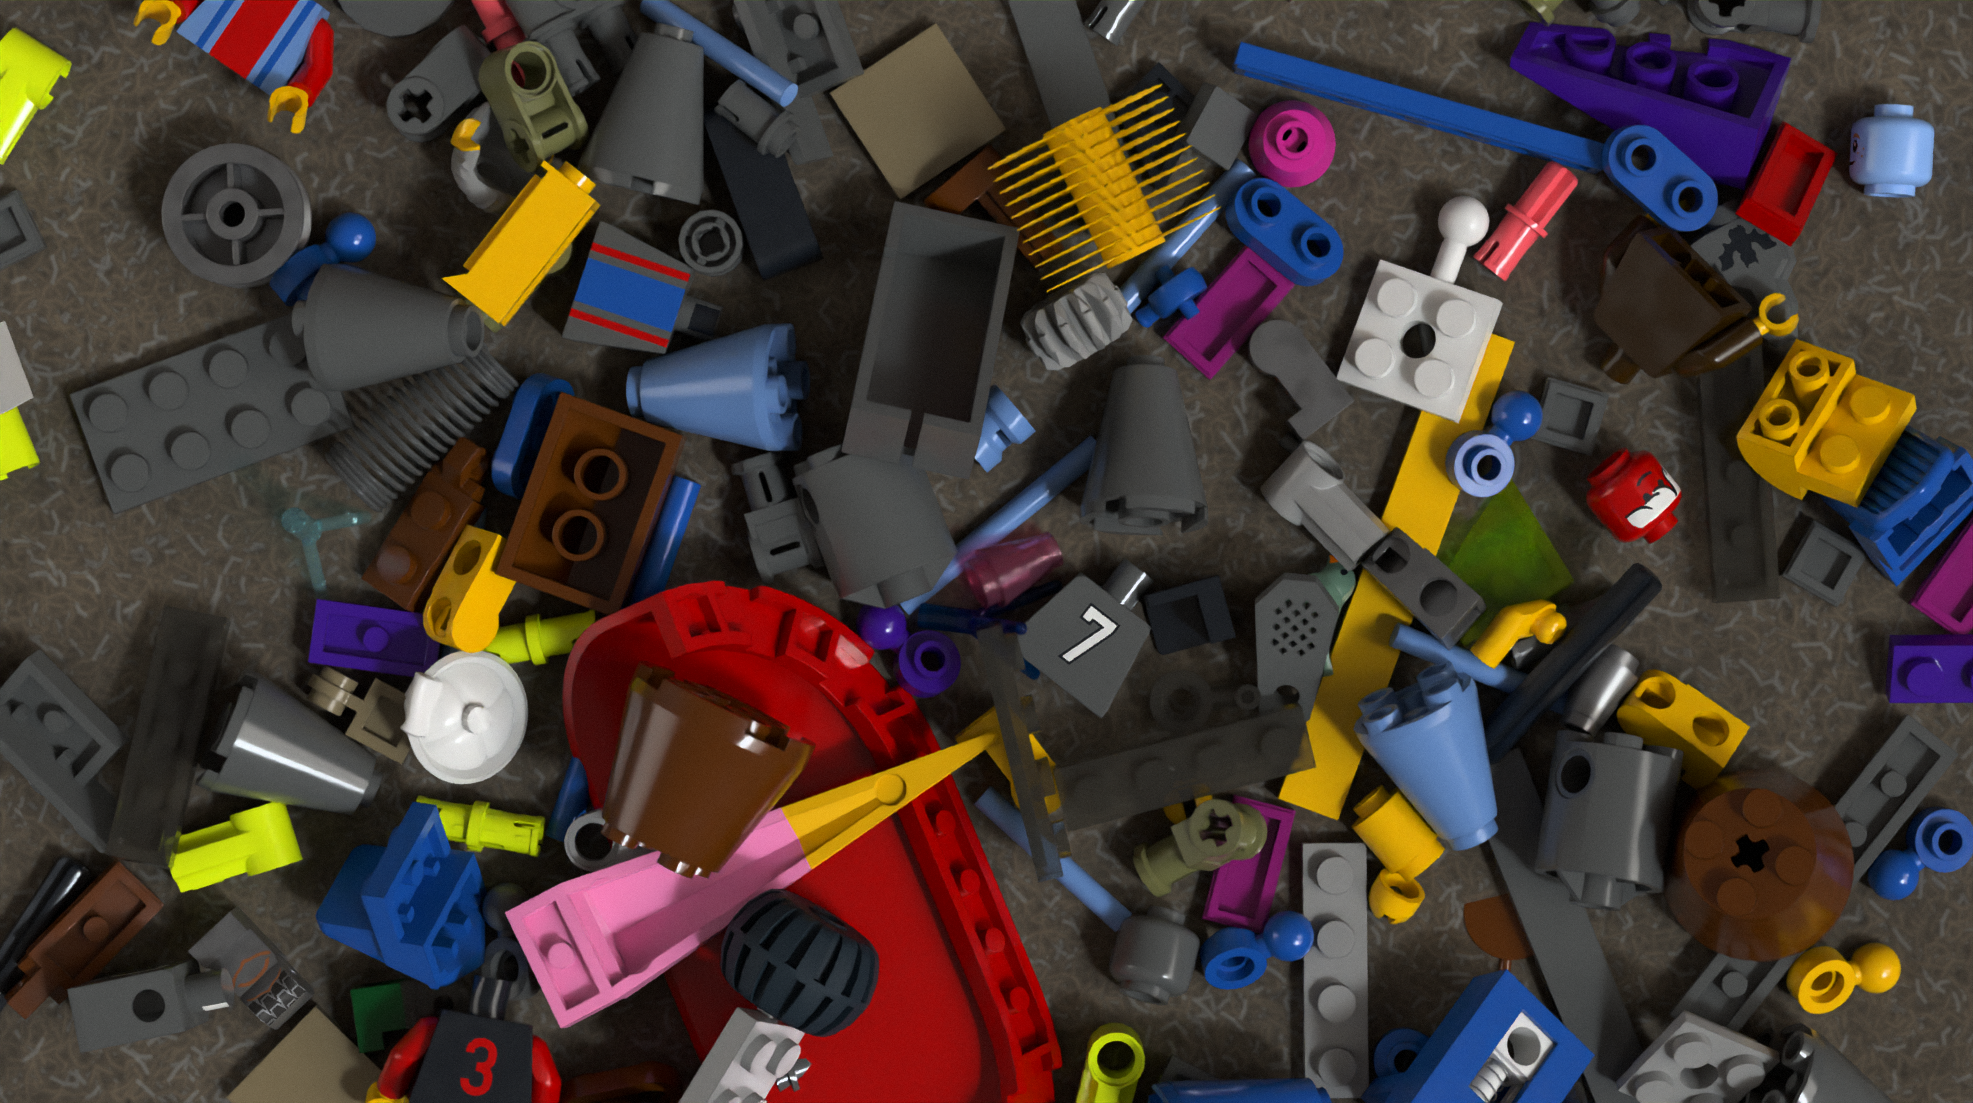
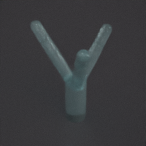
M297 507L289 508L280 513L279 520L283 528L302 542L316 599L328 600L326 581L316 541L324 531L369 523L372 518L370 512L361 511L314 519Z

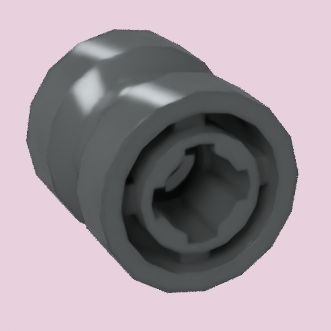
M713 209L699 211L689 217L682 226L678 239L680 253L685 262L699 274L709 277L724 276L733 271L741 262L745 251L744 235L735 220L726 213Z

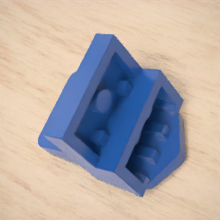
M1907 424L1858 508L1822 494L1819 495L1829 507L1850 523L1848 527L1877 570L1897 587L1973 511V459L1962 446L1959 447L1941 436L1935 440Z
M412 802L401 824L392 830L387 847L369 844L355 847L349 854L315 915L320 930L326 936L427 984L430 989L438 990L439 987L451 985L478 969L485 960V920L481 909L487 890L474 852L451 849L437 806L434 804Z

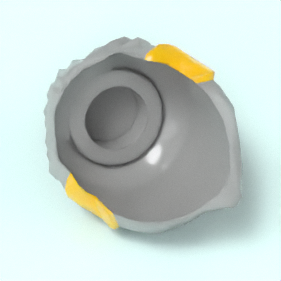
M488 101L474 108L458 124L452 135L450 143L454 146L451 158V170L458 187L467 195V199L486 213H505L535 174L542 179L547 173V170L543 167L533 173L526 172L514 161L507 149L502 129ZM550 130L543 132L542 137L549 134ZM554 155L546 158L545 161L551 165Z

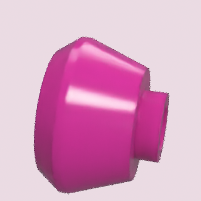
M1288 100L1268 107L1258 116L1250 131L1248 146L1251 160L1257 171L1264 178L1271 179L1283 187L1294 188L1308 185L1326 172L1333 160L1336 142L1331 123L1319 109L1306 102ZM1290 130V136L1285 141L1282 140L1284 133ZM1302 142H1305V149L1301 152H1298V147L1301 145Z

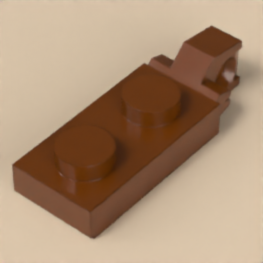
M460 437L444 460H438L431 468V471H428L361 579L404 609L414 613L420 612L432 594V589L466 524L474 526L486 508L480 503L485 492V488L481 484L491 470V461L494 454L473 440Z
M116 858L25 950L27 954L16 964L25 974L4 996L6 1003L25 1020L49 996L60 1005L69 997L67 989L92 980L165 904Z

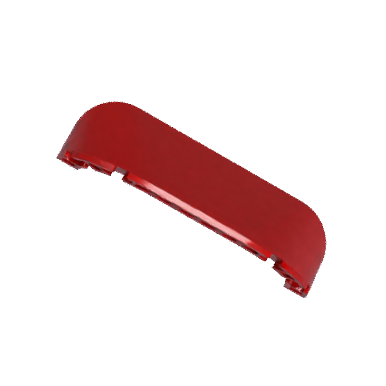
M707 581L686 584L660 592L591 624L574 644L564 673L562 697L567 738L573 758H578L584 766L588 780L589 797L595 810L604 806L628 684L641 660L670 669L675 672L673 678L681 681L688 679L705 687L708 685L790 726L787 736L799 740L801 737H804L816 744L806 768L770 811L940 751L941 748L912 695L906 692L900 685L891 688L879 671L869 662L875 653L871 646L845 624L824 610L794 595L767 586H757L749 590L725 586V581ZM949 774L784 889L823 907L865 936L878 953L879 973L878 982L870 1004L850 1026L828 1037L804 1034L798 1044L801 1047L798 1059L806 1058L811 1063V1066L802 1077L797 1079L800 1089L794 1092L790 1085L780 1092L775 1082L765 1098L767 1103H1055L1052 1070L1062 1067V1056L1053 1019L953 776ZM607 838L608 843L612 849L613 841ZM726 930L663 973L701 1065L737 1007L758 1010L756 1005L732 988L722 974L720 966L721 945Z

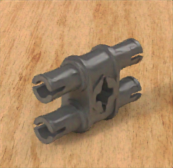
M505 0L526 37L523 42H538L550 50L555 57L557 67L572 97L575 96V92L579 95L601 80L573 33L577 26L580 25L582 29H589L615 77L621 75L638 39L622 10L626 5L623 0Z

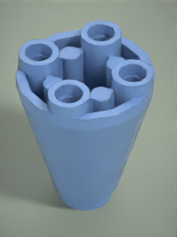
M791 323L764 324L648 359L643 366H632L629 369L626 382V396L630 414L632 417H644L648 423L767 451H799L802 444V423L800 415L797 413V399H807L809 396L810 372L806 361H796L795 359L796 335L794 326Z
M1447 661L1426 668L1417 675V683L1397 692H1394L1393 688L1387 687L1376 690L1362 698L1358 702L1362 716L1356 721L1354 732L1359 742L1441 839L1448 840L1452 850L1460 851L1477 846L1496 834L1498 826L1494 818L1497 816L1498 809L1477 687L1470 675L1465 672L1456 673L1452 662Z

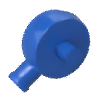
M1168 265L1162 267L1155 273L1162 286L1148 297L1149 303L1139 308L1135 315L1138 322L1146 328L1151 327L1159 318L1164 319L1179 309L1187 321L1200 313L1193 299L1207 289L1203 275L1194 267H1190L1175 276Z

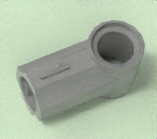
M1304 440L1260 487L1266 501L1282 517L1295 525H1304L1347 571L1353 570L1379 546L1391 531L1345 485V473L1334 458L1317 444Z

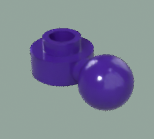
M864 605L860 609L856 618L858 636L873 649H891L895 653L893 659L894 675L899 685L906 692L921 698L934 697L944 692L955 682L960 672L961 659L956 645L950 638L932 630L920 631L912 635L906 630V617L898 605L887 609ZM922 652H931L938 658V671H929L923 667L921 663Z

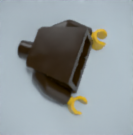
M1687 199L1679 202L1680 207L1684 211L1691 209ZM1649 214L1646 216L1637 215L1603 251L1598 288L1601 299L1594 311V320L1614 342L1599 360V365L1607 376L1620 384H1629L1641 369L1648 376L1655 379L1671 373H1675L1683 378H1690L1723 369L1763 343L1762 336L1767 332L1774 336H1785L1790 334L1798 324V313L1781 324L1772 323L1767 319L1768 311L1785 300V295L1780 293L1770 294L1762 300L1759 307V316L1752 320L1746 317L1753 307L1675 230L1660 225Z

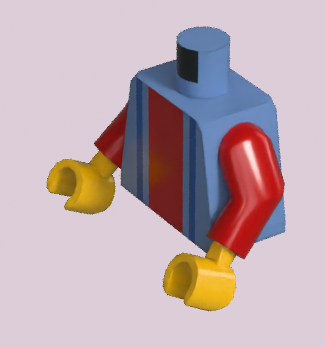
M144 0L133 21L134 26H138L141 21L149 18L161 23V26L155 31L151 40L155 45L165 44L175 24H181L177 33L270 95L267 112L268 122L271 123L274 116L280 111L294 113L291 132L295 134L300 133L304 129L308 108L313 105L333 75L334 30L330 23L327 22L330 12L313 0Z

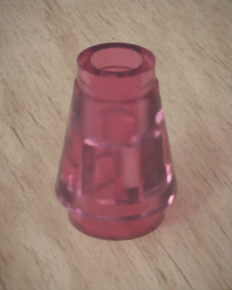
M1045 531L1039 535H1032L976 549L975 557L964 562V572L968 584L981 606L988 608L997 604L1000 607H1005L1052 573L1054 569L1063 566V556L1052 534Z

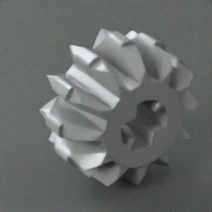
M1094 272L1089 276H1083L1077 281L1065 285L1062 289L1048 295L1047 298L1033 305L1032 309L1024 314L1020 324L1026 335L1025 340L1035 358H1039L1047 370L1058 371L1064 367H1070L1082 359H1087L1093 353L1104 349L1106 345L1120 338L1121 334L1129 329L1133 319L1127 308L1128 303L1119 287L1111 282L1106 273Z

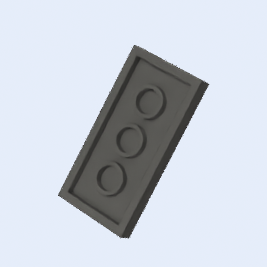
M292 313L70 394L113 514L128 511L356 427L343 391H315L311 387L308 378L309 366L304 339L298 338L294 334Z

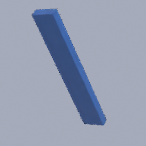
M1240 42L1232 66L1235 74L1545 161H1555L1563 166L1591 174H1596L1603 170L1601 155L1604 143L1244 42Z

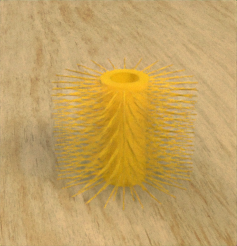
M1163 84L1145 89L1104 109L1100 106L1044 133L1042 140L1023 147L1022 150L1006 156L1005 159L988 167V170L996 168L1018 157H1022L1037 148L1040 149L1048 145L1050 151L1042 153L1038 157L1006 172L993 182L1019 173L1053 156L1056 161L1055 164L1018 181V183L1007 187L999 194L1018 188L1057 169L1060 170L1062 175L1017 197V199L1009 202L1005 207L1031 197L1045 189H1049L1065 180L1068 186L1067 189L1012 216L1011 219L1071 193L1073 201L1017 229V231L1030 227L1057 213H1061L1074 205H1077L1080 211L1078 214L1043 230L1023 241V243L1056 230L1083 217L1086 225L1042 246L1028 255L1042 251L1086 229L1089 230L1092 236L1036 265L1035 268L1093 241L1097 246L1098 250L1067 264L1040 280L1100 253L1104 261L1103 263L1047 290V292L1106 265L1107 269H1110L1166 242L1164 236L1221 208V206L1162 233L1158 224L1187 211L1216 194L1156 221L1152 212L1189 195L1210 182L1204 183L1150 209L1147 203L1148 199L1175 187L1204 170L1193 173L1144 196L1141 190L1142 187L1177 171L1197 160V158L1179 164L1139 184L1135 176L1192 147V145L1132 171L1130 163L1165 147L1186 133L1154 145L1127 159L1123 153L1124 151L1166 131V129L1175 126L1180 121L1156 129L1122 147L1117 139L1153 123L1167 113L1172 112L1174 108L1142 120L1116 134L1112 130V127L1120 125L1122 122L1154 107L1168 98V96L1157 99L1147 105L1145 104L1108 122L1107 114L1126 107L1127 104L1155 91V89Z

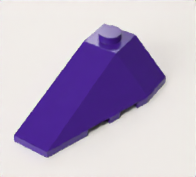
M1538 22L1529 23L1511 56L1510 68L1613 130L1626 125H1646L1658 130L1700 167L1715 184L1729 185L1745 190L1761 155L1790 67L1791 58L1731 40L1708 38L1707 54L1673 51L1670 49V35L1649 33L1648 42H1639L1631 47L1615 45L1616 40L1607 29L1550 24L1549 27H1546Z

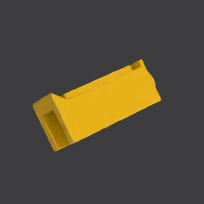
M544 160L541 166L548 172L542 179L535 174L464 263L463 266L469 272L467 274L442 278L503 326L509 323L601 206L589 196V193L596 184L567 161L556 170Z

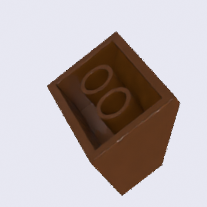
M561 392L495 574L607 615L626 608L687 437Z

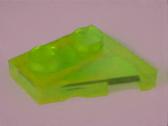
M1512 478L1502 491L1493 496L1477 523L1473 525L1454 559L1447 566L1481 596L1488 608L1459 642L1464 649L1475 643L1498 612L1504 607L1537 599L1548 600L1573 585L1575 581Z

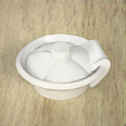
M458 651L449 654L434 663L425 673L415 672L414 679L405 693L404 710L406 717L400 729L409 737L413 752L423 767L441 780L455 784H471L490 778L511 761L523 741L528 722V702L525 689L513 668L506 661L486 651L475 653Z

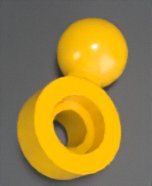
M1868 943L1861 946L1854 952L1850 961H1846L1836 949L1820 946L1804 952L1794 961L1788 971L1786 984L1790 994L1804 1010L1813 1014H1823L1841 1006L1849 998L1856 985L1868 993L1877 994L1888 991L1897 983L1900 977L1901 964L1895 951L1882 943Z

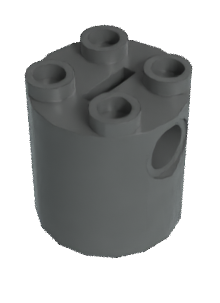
M843 444L816 453L808 457L807 461L792 467L796 475L792 482L839 600L843 599L887 609L932 591L958 551L926 471L912 467L914 456L901 454L899 464L853 454L847 455V453L841 452Z
M1558 730L1555 736L1534 870L1538 874L1562 880L1570 892L1569 903L1586 908L1620 911L1622 905L1641 893L1663 892L1684 752L1675 748L1655 745L1646 746L1644 751L1642 750L1643 738L1624 733L1606 732L1603 743H1593L1594 737L1591 735Z

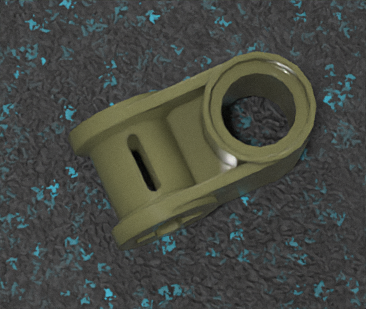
M525 41L495 51L484 59L479 69L478 79L481 91L486 96L502 129L508 151L520 168L526 172L533 173L542 168L541 164L546 158L566 148L578 150L588 143L589 130L585 117L578 105L573 101L557 67L555 57L548 48L538 42ZM513 61L517 62L524 71L525 85L523 88L518 86L513 80L511 74V64ZM550 129V133L542 137V133Z

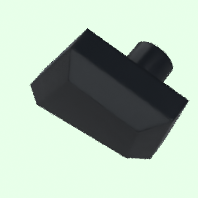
M1160 62L1123 99L1155 85H1163L1115 112L1119 117L1145 104L1147 105L1157 99L1168 96V98L1154 107L1122 122L1124 129H1127L1142 120L1174 108L1172 112L1167 113L1153 123L1129 134L1130 141L1170 123L1180 122L1166 129V131L1153 136L1151 139L1134 146L1137 154L1170 138L1172 139L1195 99V96ZM1176 140L1140 160L1143 166L1150 162L1185 148V145ZM1182 152L1146 170L1149 178L1175 167ZM1172 173L1152 182L1155 189L1158 190L1165 187Z

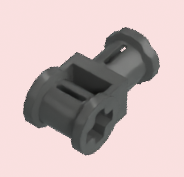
M1687 0L1686 2L1687 16L1692 26L1701 33L1710 36L1723 35L1727 32L1756 35L1761 31L1798 35L1799 42L1810 44L1816 35L1822 0H1724L1728 3H1733V8L1720 16L1718 5L1708 2V0Z
M772 451L730 465L732 474L740 476L751 512L744 514L749 529L747 530V535L764 585L773 583L774 575L812 564L816 569L825 566L799 497L793 498L782 463L787 458L786 451ZM763 472L773 498L772 502H769L761 478ZM794 542L800 543L798 548L776 555L772 554V550Z

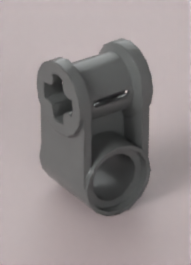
M466 25L455 28L441 39L427 54L425 59L397 83L389 93L386 104L388 117L400 134L410 141L424 143L435 140L468 110L475 108L486 99V96L481 91L478 80L479 69L484 59L491 52ZM413 97L421 103L426 102L429 98L432 99L427 105L432 116L424 123L416 117L405 122L410 116V112L405 105Z

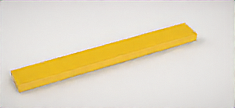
M1491 334L1459 424L1420 410L1380 518L1390 531L1398 527L1423 549H1428L1435 557L1460 492L1452 484L1446 472L1445 460L1448 449L1460 435L1473 430H1483L1515 344L1514 341L1495 334ZM1363 566L1330 653L1334 674L1321 677L1310 720L1305 721L1277 796L1278 799L1335 820L1339 819L1365 749L1354 732L1355 723L1362 716L1358 702L1368 694L1388 687L1401 652L1389 646L1390 636L1397 623L1410 627L1414 617Z

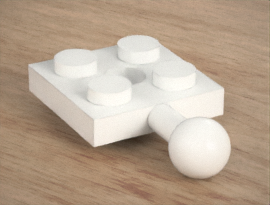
M1458 196L1449 200L1439 213L1438 227L1444 237V241L1441 244L1430 276L1380 259L1336 377L1342 383L1458 424L1503 305L1498 299L1454 285L1467 247L1481 241L1489 227V215L1485 206L1477 199L1469 196ZM1419 324L1431 326L1436 336L1433 350L1422 358L1408 357L1403 349V339L1406 332Z

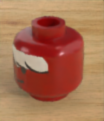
M1627 447L1621 448L1602 461L1587 477L1588 482L1591 484L1586 495L1587 504L1611 535L1619 542H1632L1643 537L1648 544H1651L1668 533L1678 522V519L1672 512L1677 508L1682 498L1681 489L1650 451L1640 450L1631 453Z

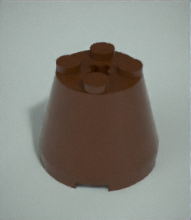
M641 660L628 684L602 811V818L606 822L600 833L610 840L631 849H636L637 845H640L650 850L654 848L660 851L661 854L657 863L684 877L692 879L694 874L709 878L711 872L718 873L803 772L816 744L804 737H801L799 740L787 736L790 726L708 685L705 687L688 679L681 681L673 678L675 672L670 669Z
M1768 769L1732 771L1716 777L1710 784L1693 791L1675 811L1663 891L1670 909L1679 923L1705 947L1719 954L1739 960L1755 962L1782 960L1799 954L1815 945L1826 936L1841 917L1850 896L1855 866L1852 843L1846 826L1834 806L1817 789L1805 781L1783 772ZM1748 836L1755 846L1758 845L1769 849L1762 856V862L1765 867L1760 871L1753 873L1748 865L1736 867L1739 855L1741 854L1736 841L1741 837Z

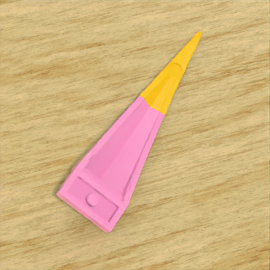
M987 733L770 811L718 873L711 872L709 878L694 874L691 879L663 867L657 863L661 854L657 850L562 882L505 912L560 1028H568L619 1000L631 996L726 930L732 918L749 900L770 889L784 890L993 745L998 735Z

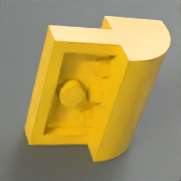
M1796 339L1736 436L1738 447L1747 463L1762 478L1779 490L1800 500L1804 498L1808 490L1858 508L1917 409L1915 395L1856 374L1855 362L1852 358Z

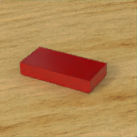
M1782 121L1770 139L1735 214L1791 247L1801 234L1838 153Z

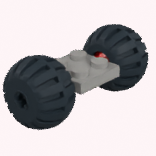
M770 889L749 900L732 918L727 927L721 945L720 966L722 974L729 985L748 1001L756 1005L758 1010L736 1008L679 1103H767L765 1098L777 1078L787 1074L796 1063L801 1051V1047L798 1044L805 1033L818 1037L834 1035L850 1026L866 1010L874 994L879 973V956L873 944L836 915L793 892L783 889Z

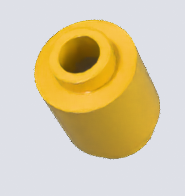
M1380 785L1353 808L1359 818L1352 825V829L1391 874L1398 871L1406 882L1422 873L1445 851L1443 845L1437 840L1438 835L1398 787L1388 792L1383 785Z

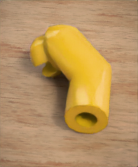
M1544 599L1508 605L1498 612L1470 648V651L1483 663L1495 669L1518 639L1535 635L1540 642L1553 644L1564 634L1567 621L1561 613L1556 612V605Z

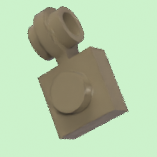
M324 665L319 675L313 673L307 683L312 689L306 699L338 716L342 715L346 706L357 711L345 735L402 765L411 749L409 737L400 729L406 717L404 710L405 693L375 678L363 700L353 694L358 682L327 665Z

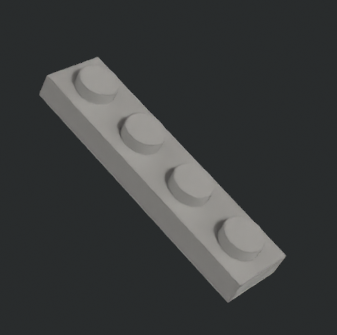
M1301 842L1302 915L1310 921L1314 930V942L1311 950L1302 958L1304 1078H1310L1316 1088L1324 1087L1330 1098H1360L1369 1086L1366 844L1364 842Z

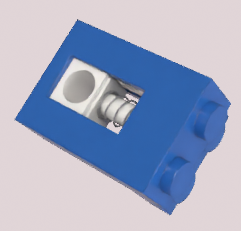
M1504 969L1473 977L1407 1071L1374 1078L1360 1098L1366 1103H1562L1595 1055L1513 974ZM1508 1039L1511 1041L1514 1048L1513 1059L1510 1057L1508 1052Z

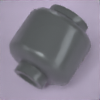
M1149 906L1147 915H1132L1122 921L1109 963L1112 977L1120 983L1118 989L1120 993L1141 1002L1167 1005L1169 997H1178L1187 992L1199 954L1200 942L1194 932L1183 926L1186 918L1183 914L1164 907Z

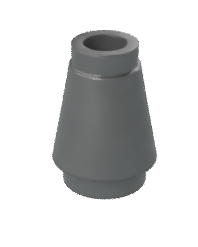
M1610 644L1571 685L1563 709L1564 713L1559 720L1561 726L1568 731L1585 733L1595 737L1598 729H1601L1637 683L1638 678L1634 673L1639 665V661L1624 649Z

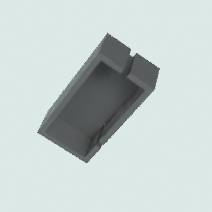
M894 201L841 452L899 464L901 454L914 456L913 468L964 479L970 478L982 433L1020 232L1017 229L1019 228Z

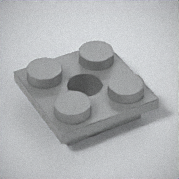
M1684 1010L1616 1081L1618 1091L1637 1098L1640 1103H1739L1753 1088L1758 1087L1764 1081L1765 1076L1780 1062L1778 1051L1758 1043L1753 1038Z

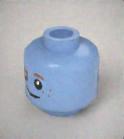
M1878 104L1875 105L1874 117L1861 118L1853 124L1851 129L1849 173L1855 183L1864 185V195L1894 198L1915 197V187H1922L1931 180L1934 128L1925 120L1913 118V106Z

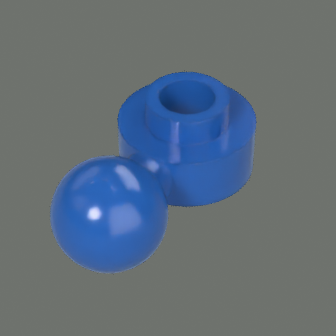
M355 212L337 215L326 228L325 242L321 245H311L291 257L273 275L270 280V287L286 306H293L298 300H307L310 287L323 264H339L341 261L357 263L371 254L376 244V232L372 223L365 216Z
M1515 390L1503 394L1493 406L1491 415L1493 427L1489 432L1481 430L1469 431L1460 435L1451 444L1446 455L1445 467L1448 478L1459 490L1476 497H1489L1499 493L1508 485L1515 466L1510 445L1513 441H1524L1535 435L1543 420L1540 403L1528 392ZM1489 455L1492 460L1491 469L1486 475L1479 476L1477 472L1478 462L1482 457Z
M1929 807L1919 812L1911 820L1906 832L1907 849L1904 851L1895 849L1885 850L1879 854L1868 868L1867 878L1871 889L1884 899L1900 900L1906 898L1915 890L1919 881V871L1923 868L1946 873L1963 867L1973 854V826L1962 813L1944 807ZM1949 830L1952 833L1953 842L1948 850L1942 852L1939 848L1938 840L1944 831Z
M1290 910L1281 911L1273 915L1267 921L1263 933L1259 935L1247 929L1236 927L1223 928L1208 938L1200 948L1199 957L1205 979L1213 987L1226 990L1250 985L1265 972L1267 967L1266 959L1275 957L1281 961L1292 962L1303 958L1313 945L1314 930L1310 921L1304 915Z

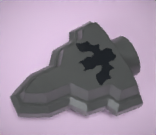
M1740 195L1718 206L1711 220L1700 228L1702 233L1687 243L1753 307L1746 315L1751 320L1759 316L1760 304L1766 296L1773 293L1785 295V300L1779 305L1772 307L1767 314V319L1770 322L1781 324L1798 313V302L1788 282V278L1797 260L1792 246H1788L1735 214L1743 198V195ZM1798 324L1790 334L1785 336H1774L1767 332L1762 338L1775 349L1798 338Z

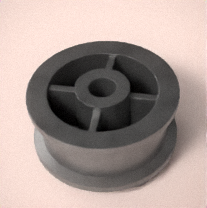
M226 143L199 151L177 169L164 194L162 224L166 240L172 252L192 273L219 285L232 288H252L270 283L271 278L279 268L295 254L306 248L312 228V209L305 186L286 163L257 147L239 143ZM242 205L245 210L244 220L238 226L232 227L229 223V213L235 206Z

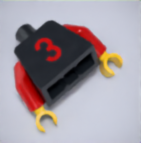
M474 975L467 1012L439 1008L436 1016L419 1019L391 1049L378 1080L368 1088L364 1103H559L562 1080L547 1042L538 1035L533 1034L532 1025L505 1019L512 982Z

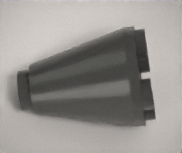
M323 264L310 287L307 300H298L294 305L292 313L294 334L296 337L304 339L309 366V383L315 391H350L460 363L466 357L477 356L484 341V319L481 310L476 305H467L461 298L351 264Z
M1802 1023L1787 1026L1780 1032L1767 1028L1757 1038L1758 1043L1778 1051L1780 1062L1765 1076L1764 1081L1758 1087L1753 1088L1739 1102L1894 1103L1821 1033Z

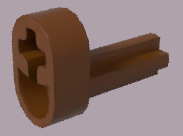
M991 144L981 150L923 200V203L929 209L957 215L976 200L994 223L1020 228L1039 218L1038 214L1032 210L1011 219L1012 216L1029 208L1030 205L1023 199L1005 207L1009 202L1022 195L1016 188L999 194L1007 187L1012 186L1007 178L997 182L993 181L1011 170V168L1006 163L988 170V167L1003 160ZM1043 221L1020 230L1016 248L1036 272L1047 263L1035 268L1036 265L1059 254L1065 248L1059 242L1042 251L1028 255L1058 239L1050 231L1023 243V241L1048 228Z

